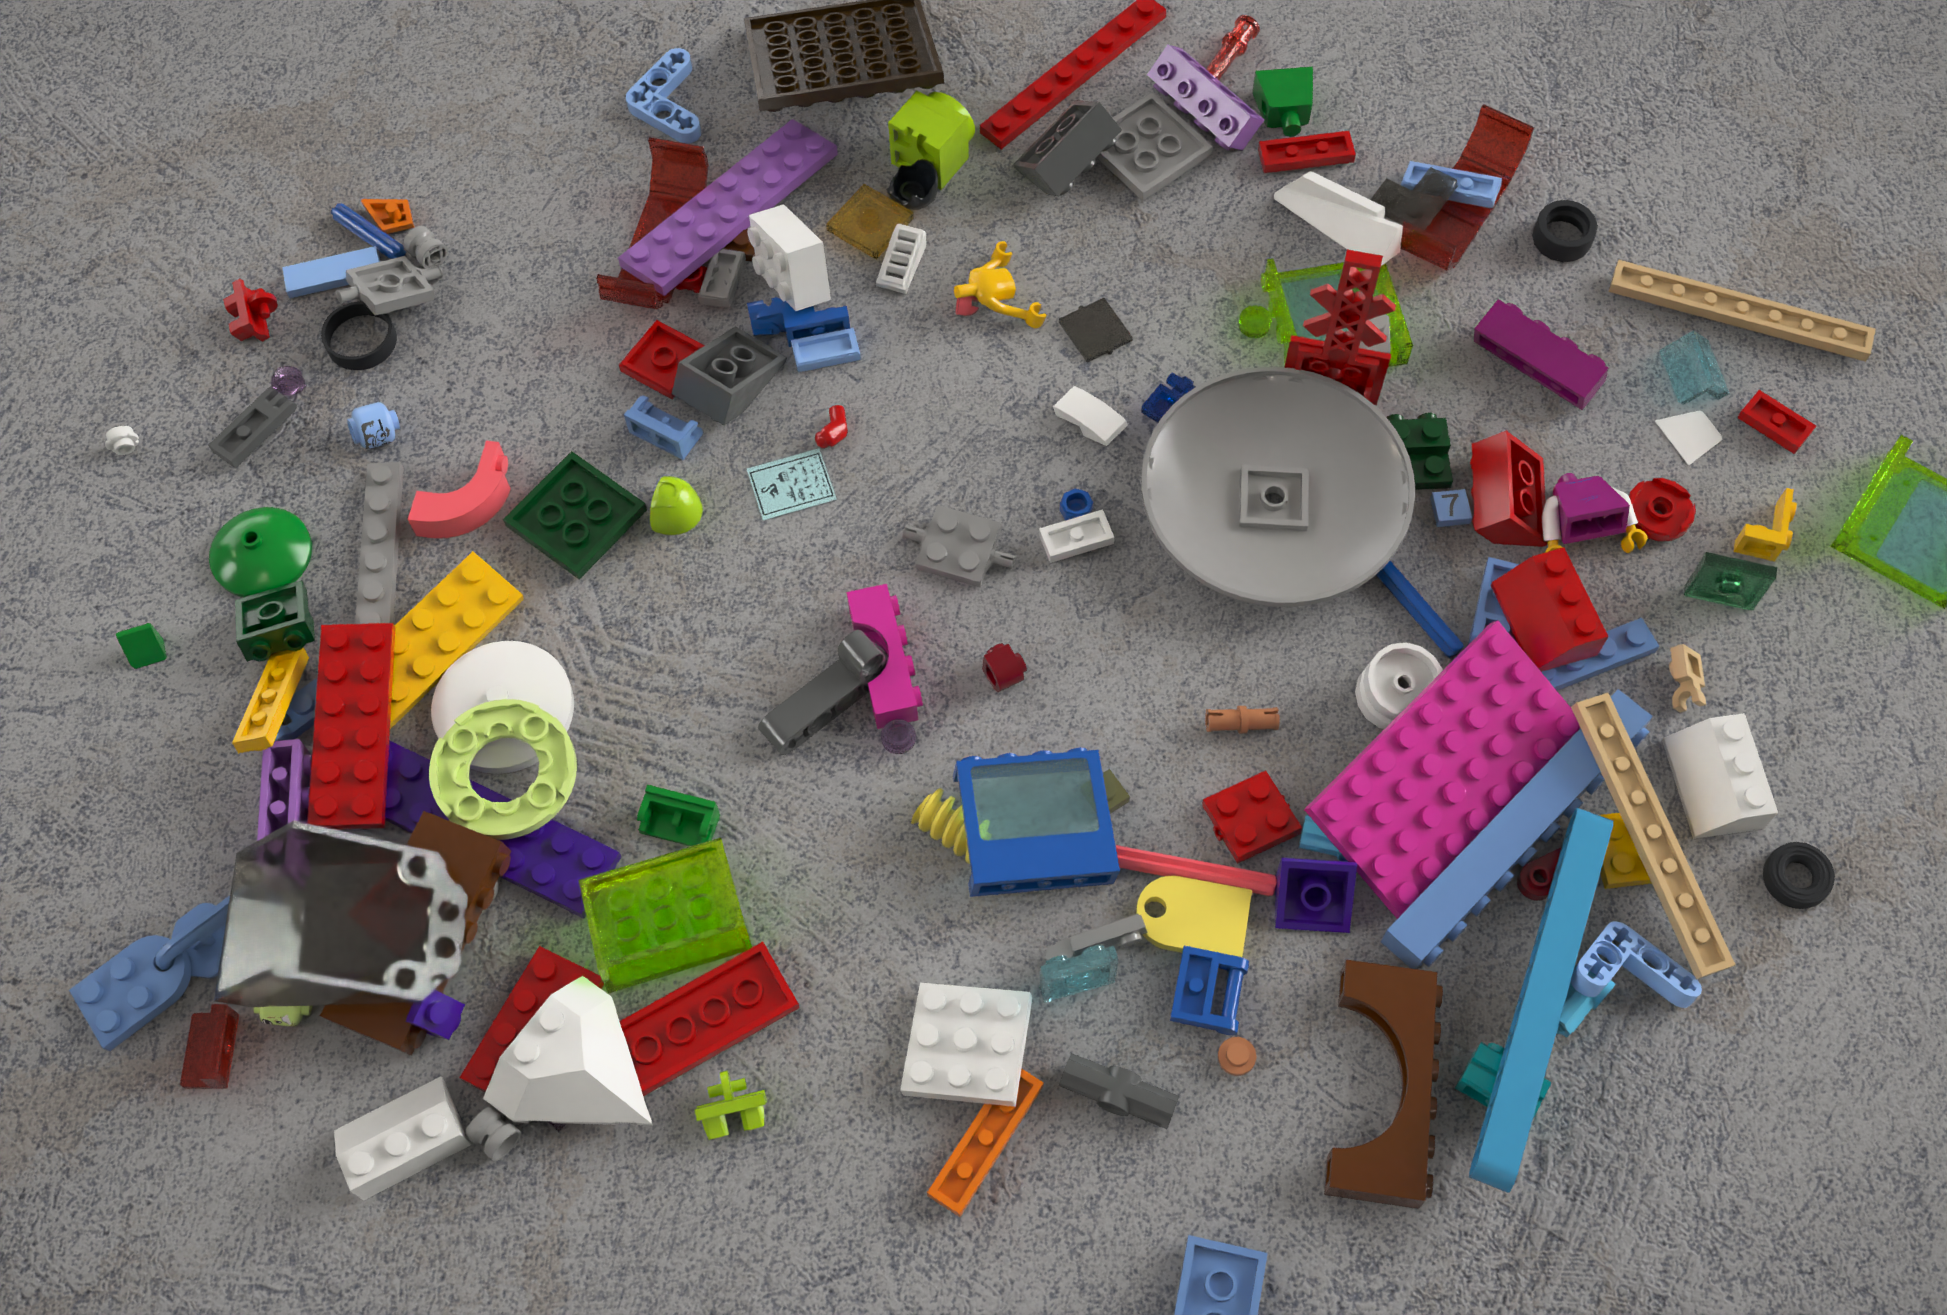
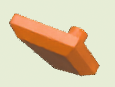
M361 200L363 207L376 225L386 234L415 228L408 200Z

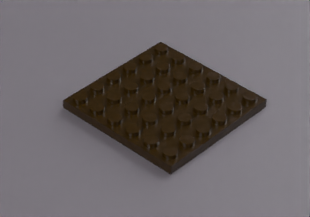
M862 0L744 18L760 111L777 112L785 107H809L814 103L825 101L837 103L845 98H870L879 93L890 92L897 94L904 92L906 89L918 87L930 89L938 84H945L944 72L920 0Z

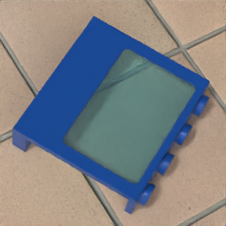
M1080 747L1073 748L1064 753H1052L1048 750H1042L1026 756L1005 753L997 758L982 759L979 756H969L961 761H956L953 782L959 783L971 866V875L968 882L970 897L1114 884L1120 868L1099 750L1087 751L1086 748Z

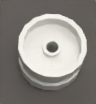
M1407 642L1391 644L1380 650L1358 677L1355 690L1358 707L1367 720L1378 728L1385 729L1443 669L1434 655L1421 646Z

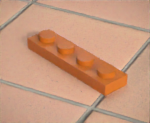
M1021 1068L1016 1107L984 1104L927 1191V1196L958 1217H961L1044 1087V1082Z

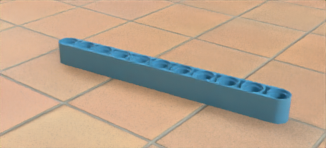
M1580 808L1575 809L1567 827L1469 1171V1178L1507 1193L1511 1191L1518 1175L1613 828V820Z

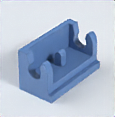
M640 396L630 410H627L624 414L629 433L684 460L703 435L702 428L697 426L698 422L690 420L686 423L654 407L652 403L648 402V397Z

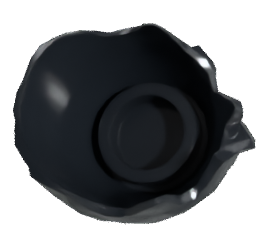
M925 159L917 160L909 166L901 165L891 180L889 188L886 189L887 193L893 201L907 209L919 210L925 208L936 198L938 189L937 171L934 165Z

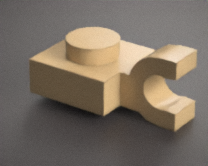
M1684 644L1671 647L1672 661L1669 663V669L1674 680L1680 683V687L1674 692L1672 697L1673 709L1680 713L1687 711L1686 700L1690 696H1692V702L1699 707L1706 705L1704 693L1701 692V688L1705 687L1701 655Z

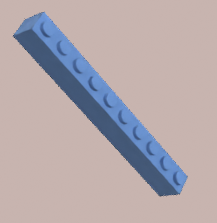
M1618 689L1611 696V699L1633 746L1636 748L1650 733L1645 727L1653 716ZM1581 728L1387 929L1381 943L1409 968L1418 969L1423 963L1430 967L1444 951L1439 946L1447 938L1452 942L1455 941L1468 926L1463 921L1469 914L1473 913L1477 917L1491 901L1487 895L1494 888L1501 892L1515 876L1510 871L1518 863L1524 867L1537 853L1538 850L1534 848L1537 842L1542 839L1547 843L1561 827L1556 822L1563 815L1569 819L1575 809L1580 808L1583 804L1579 798L1586 791L1592 795L1605 781Z

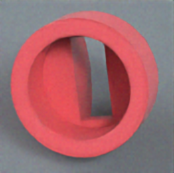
M975 296L957 298L956 315L970 316L975 314L979 307L972 306V301L979 302Z

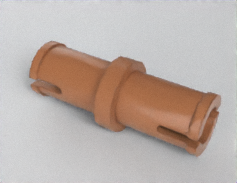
M1237 706V709L1226 710L1206 709L1207 732L1237 730L1239 734L1247 733L1248 730H1278L1280 716L1276 713L1279 710L1277 707L1247 709L1246 706Z

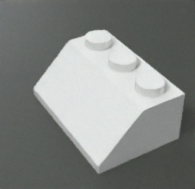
M1745 713L1709 718L1663 738L1664 749L1693 839L1764 829L1778 814Z
M442 1076L334 1130L336 1157L349 1190L363 1201L472 1144L470 1139L465 1136L466 1130Z

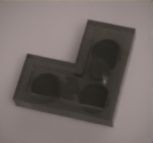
M1430 167L1413 190L1386 178L1370 200L1385 207V217L1422 234L1458 187L1457 179Z

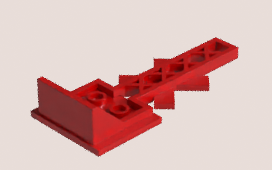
M1347 249L1337 291L1331 285L1325 284L1311 289L1310 296L1324 307L1328 313L1304 320L1303 327L1315 337L1326 334L1325 341L1291 335L1284 367L1314 372L1329 377L1348 386L1372 404L1377 405L1391 354L1359 348L1361 341L1367 347L1386 342L1387 336L1369 320L1394 312L1396 305L1384 294L1373 297L1383 256ZM1357 268H1362L1366 270L1360 272ZM1358 288L1360 291L1354 292L1351 289ZM1347 328L1349 331L1344 332L1342 329Z

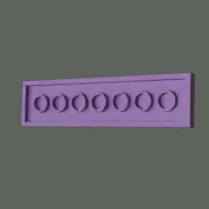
M794 119L790 120L618 257L620 267L665 296L729 244L738 234L751 226L749 215L773 208L837 156V145Z

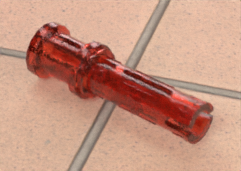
M1240 15L1235 20V27L1222 38L1221 49L1206 68L1215 78L1220 80L1234 59L1246 52L1249 41L1256 38L1260 32L1257 21L1248 15Z

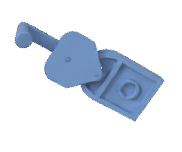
M248 882L216 906L211 903H202L194 907L177 920L171 939L158 935L140 938L72 987L69 991L102 1048L111 1051L173 1005L185 992L191 976L214 978L235 963L241 953V942L229 921L256 901L260 903L261 909L268 914L276 913L283 906L282 897L258 882Z

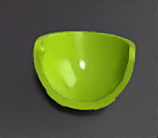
M663 476L659 480L650 507V525L653 531L665 535H679L690 531L698 524L702 517L703 507L697 492L688 482L672 476Z

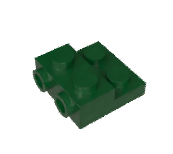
M1434 413L1421 414L1417 419H1404L1400 414L1387 416L1386 418L1396 429L1410 457L1414 473L1415 490L1451 488L1453 478L1448 455L1451 444L1446 418H1437V415Z
M302 580L235 600L236 642L247 662L251 660L265 661L271 654L287 649L298 651L307 643L315 641L314 620L308 609L307 589Z

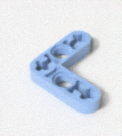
M674 48L666 52L628 90L626 102L628 110L633 116L681 143L690 144L697 141L701 136L698 117L667 99L692 71L691 58L686 50ZM656 79H665L667 81L661 86L652 85V82ZM661 111L671 113L669 117L664 119L656 117Z
M1617 921L1610 922L1575 965L1570 982L1582 995L1596 997L1610 982L1619 968L1623 966L1670 1003L1681 1008L1689 1007L1702 991L1701 984L1694 975L1629 926ZM1614 939L1620 943L1618 947L1611 943ZM1597 953L1604 956L1610 962V964L1603 961L1597 955ZM1643 959L1650 962L1655 969L1648 966ZM1589 971L1596 975L1593 979L1587 975Z

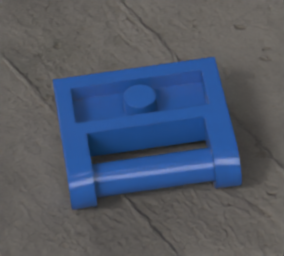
M1184 945L1170 1021L1215 1030L1224 1035H1237L1239 1022L1236 1020L1243 975L1248 973L1249 961L1238 956ZM1218 968L1229 972L1221 1016L1210 1014Z

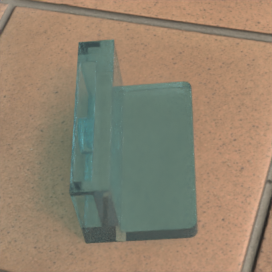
M1694 330L1660 350L1661 358L1679 403L1684 405L1704 393L1717 400L1730 394L1709 340Z

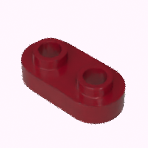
M1562 847L1529 862L1522 868L1517 877V886L1526 898L1541 901L1548 897ZM1533 874L1541 875L1544 878V883L1537 882Z

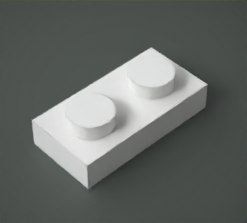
M1103 509L1039 528V537L1050 563L1114 544V535Z

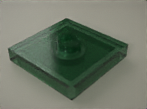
M1706 552L1685 584L1684 595L1752 611L1776 579L1777 567Z

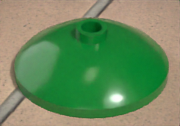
M260 507L247 510L230 519L214 537L209 551L211 572L225 590L240 597H247L296 582L306 570L311 559V536L304 523L289 511L275 507Z

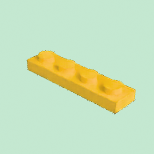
M304 647L298 651H281L271 654L232 741L238 754L254 750L262 751L273 746L309 659Z

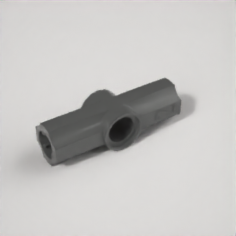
M1073 1053L1070 1054L1059 1082L1060 1087L1095 1100L1099 1107L1110 1113L1120 1116H1128L1130 1114L1165 1129H1168L1179 1096L1143 1082L1139 1075L1119 1066H1110L1108 1068Z

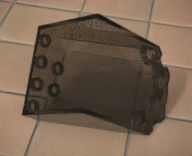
M293 820L236 853L214 1001L246 1007L420 1002L432 993V990L461 969L462 956L460 952L464 940L466 921L464 914L465 909H467L468 895L460 884L455 885L444 869L446 864L438 852Z

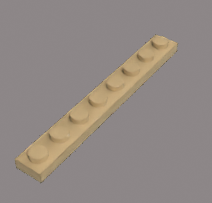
M1618 260L1609 288L1611 293L1865 362L1871 354L1876 330L1875 328Z
M1609 693L1576 702L1571 707L1696 980L1735 966V962Z

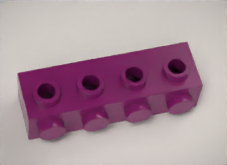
M1498 299L1474 329L1475 343L1581 410L1585 408L1606 381L1609 368L1600 357L1594 354L1588 355L1578 349L1576 343L1567 337L1560 338L1555 335L1542 321H1533L1523 315L1522 310L1515 304H1506Z

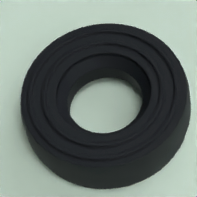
M1790 842L1779 846L1768 856L1763 868V880L1769 893L1778 902L1795 909H1807L1820 904L1828 897L1834 886L1835 873L1830 860L1818 848L1803 842ZM1790 863H1800L1807 867L1812 874L1811 885L1806 888L1793 886L1785 876L1786 866Z

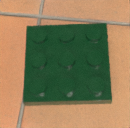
M571 451L503 521L506 527L580 580L647 511V507L642 500Z

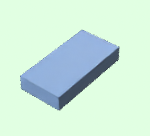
M854 328L791 340L798 372L861 360Z

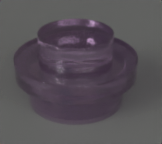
M282 366L277 368L272 375L271 386L279 393L290 396L303 391L305 379L299 369L292 366Z
M901 719L892 720L883 727L881 742L883 747L890 753L903 754L910 751L915 745L916 732L909 722Z

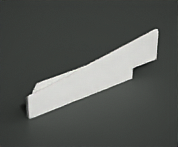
M1312 171L1288 183L1274 194V199L1345 249L1382 255L1381 266L1400 253L1403 226L1384 219V206Z

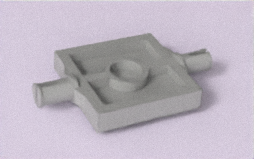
M405 256L346 270V281L351 287L336 290V296L340 304L358 299L363 301L374 315L387 314L391 311L433 301L434 289L427 281L442 278L443 272L439 265L425 269L418 268L411 264Z
M937 505L933 518L925 530L908 524L905 525L902 538L921 543V550L916 561V569L980 588L985 574L992 564L1012 569L1016 555L997 551L996 543L1002 529L1000 522Z

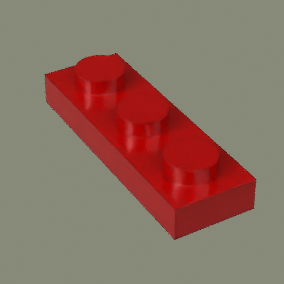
M1350 131L1259 141L1258 153L1263 173L1354 163L1356 157Z

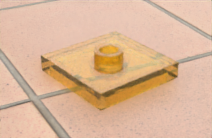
M863 184L826 223V227L830 233L877 260L888 248L896 225L908 226L914 219L913 211Z

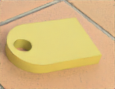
M1164 876L1149 883L1141 892L1136 914L1139 913L1142 916L1148 932L1143 934V936L1150 943L1161 949L1182 953L1185 945L1242 957L1252 890L1181 876ZM1150 902H1159L1164 906L1165 914L1161 917L1153 918L1145 912L1144 907Z

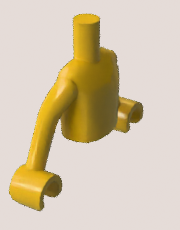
M1000 241L995 246L991 260L979 268L972 269L969 273V284L956 285L954 287V295L956 298L975 296L982 305L1003 315L1024 319L1028 326L1039 328L1047 316L1045 313L1038 314L1041 309L1039 302L1032 303L1029 310L999 302L1014 298L1016 291L1010 272L1006 268L995 269L997 266H1007L1013 255L1012 252L1005 253L1007 243Z

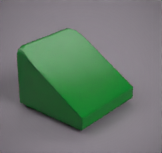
M151 623L116 633V638L128 662L134 669L164 661L167 657L164 640Z

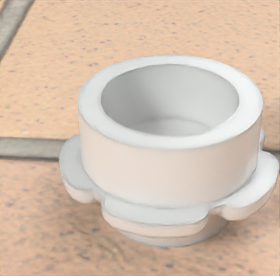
M129 426L114 427L106 433L107 441L105 442V447L117 455L130 454L135 450V446L139 444L138 435Z

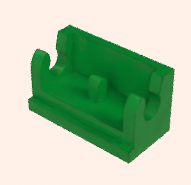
M648 784L637 815V821H641L638 829L640 834L706 851L710 847L720 818V812L715 801Z

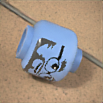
M381 402L355 408L352 411L351 418L347 419L348 428L354 443H360L365 449L393 442L395 430L400 429L395 410L388 411L387 407Z

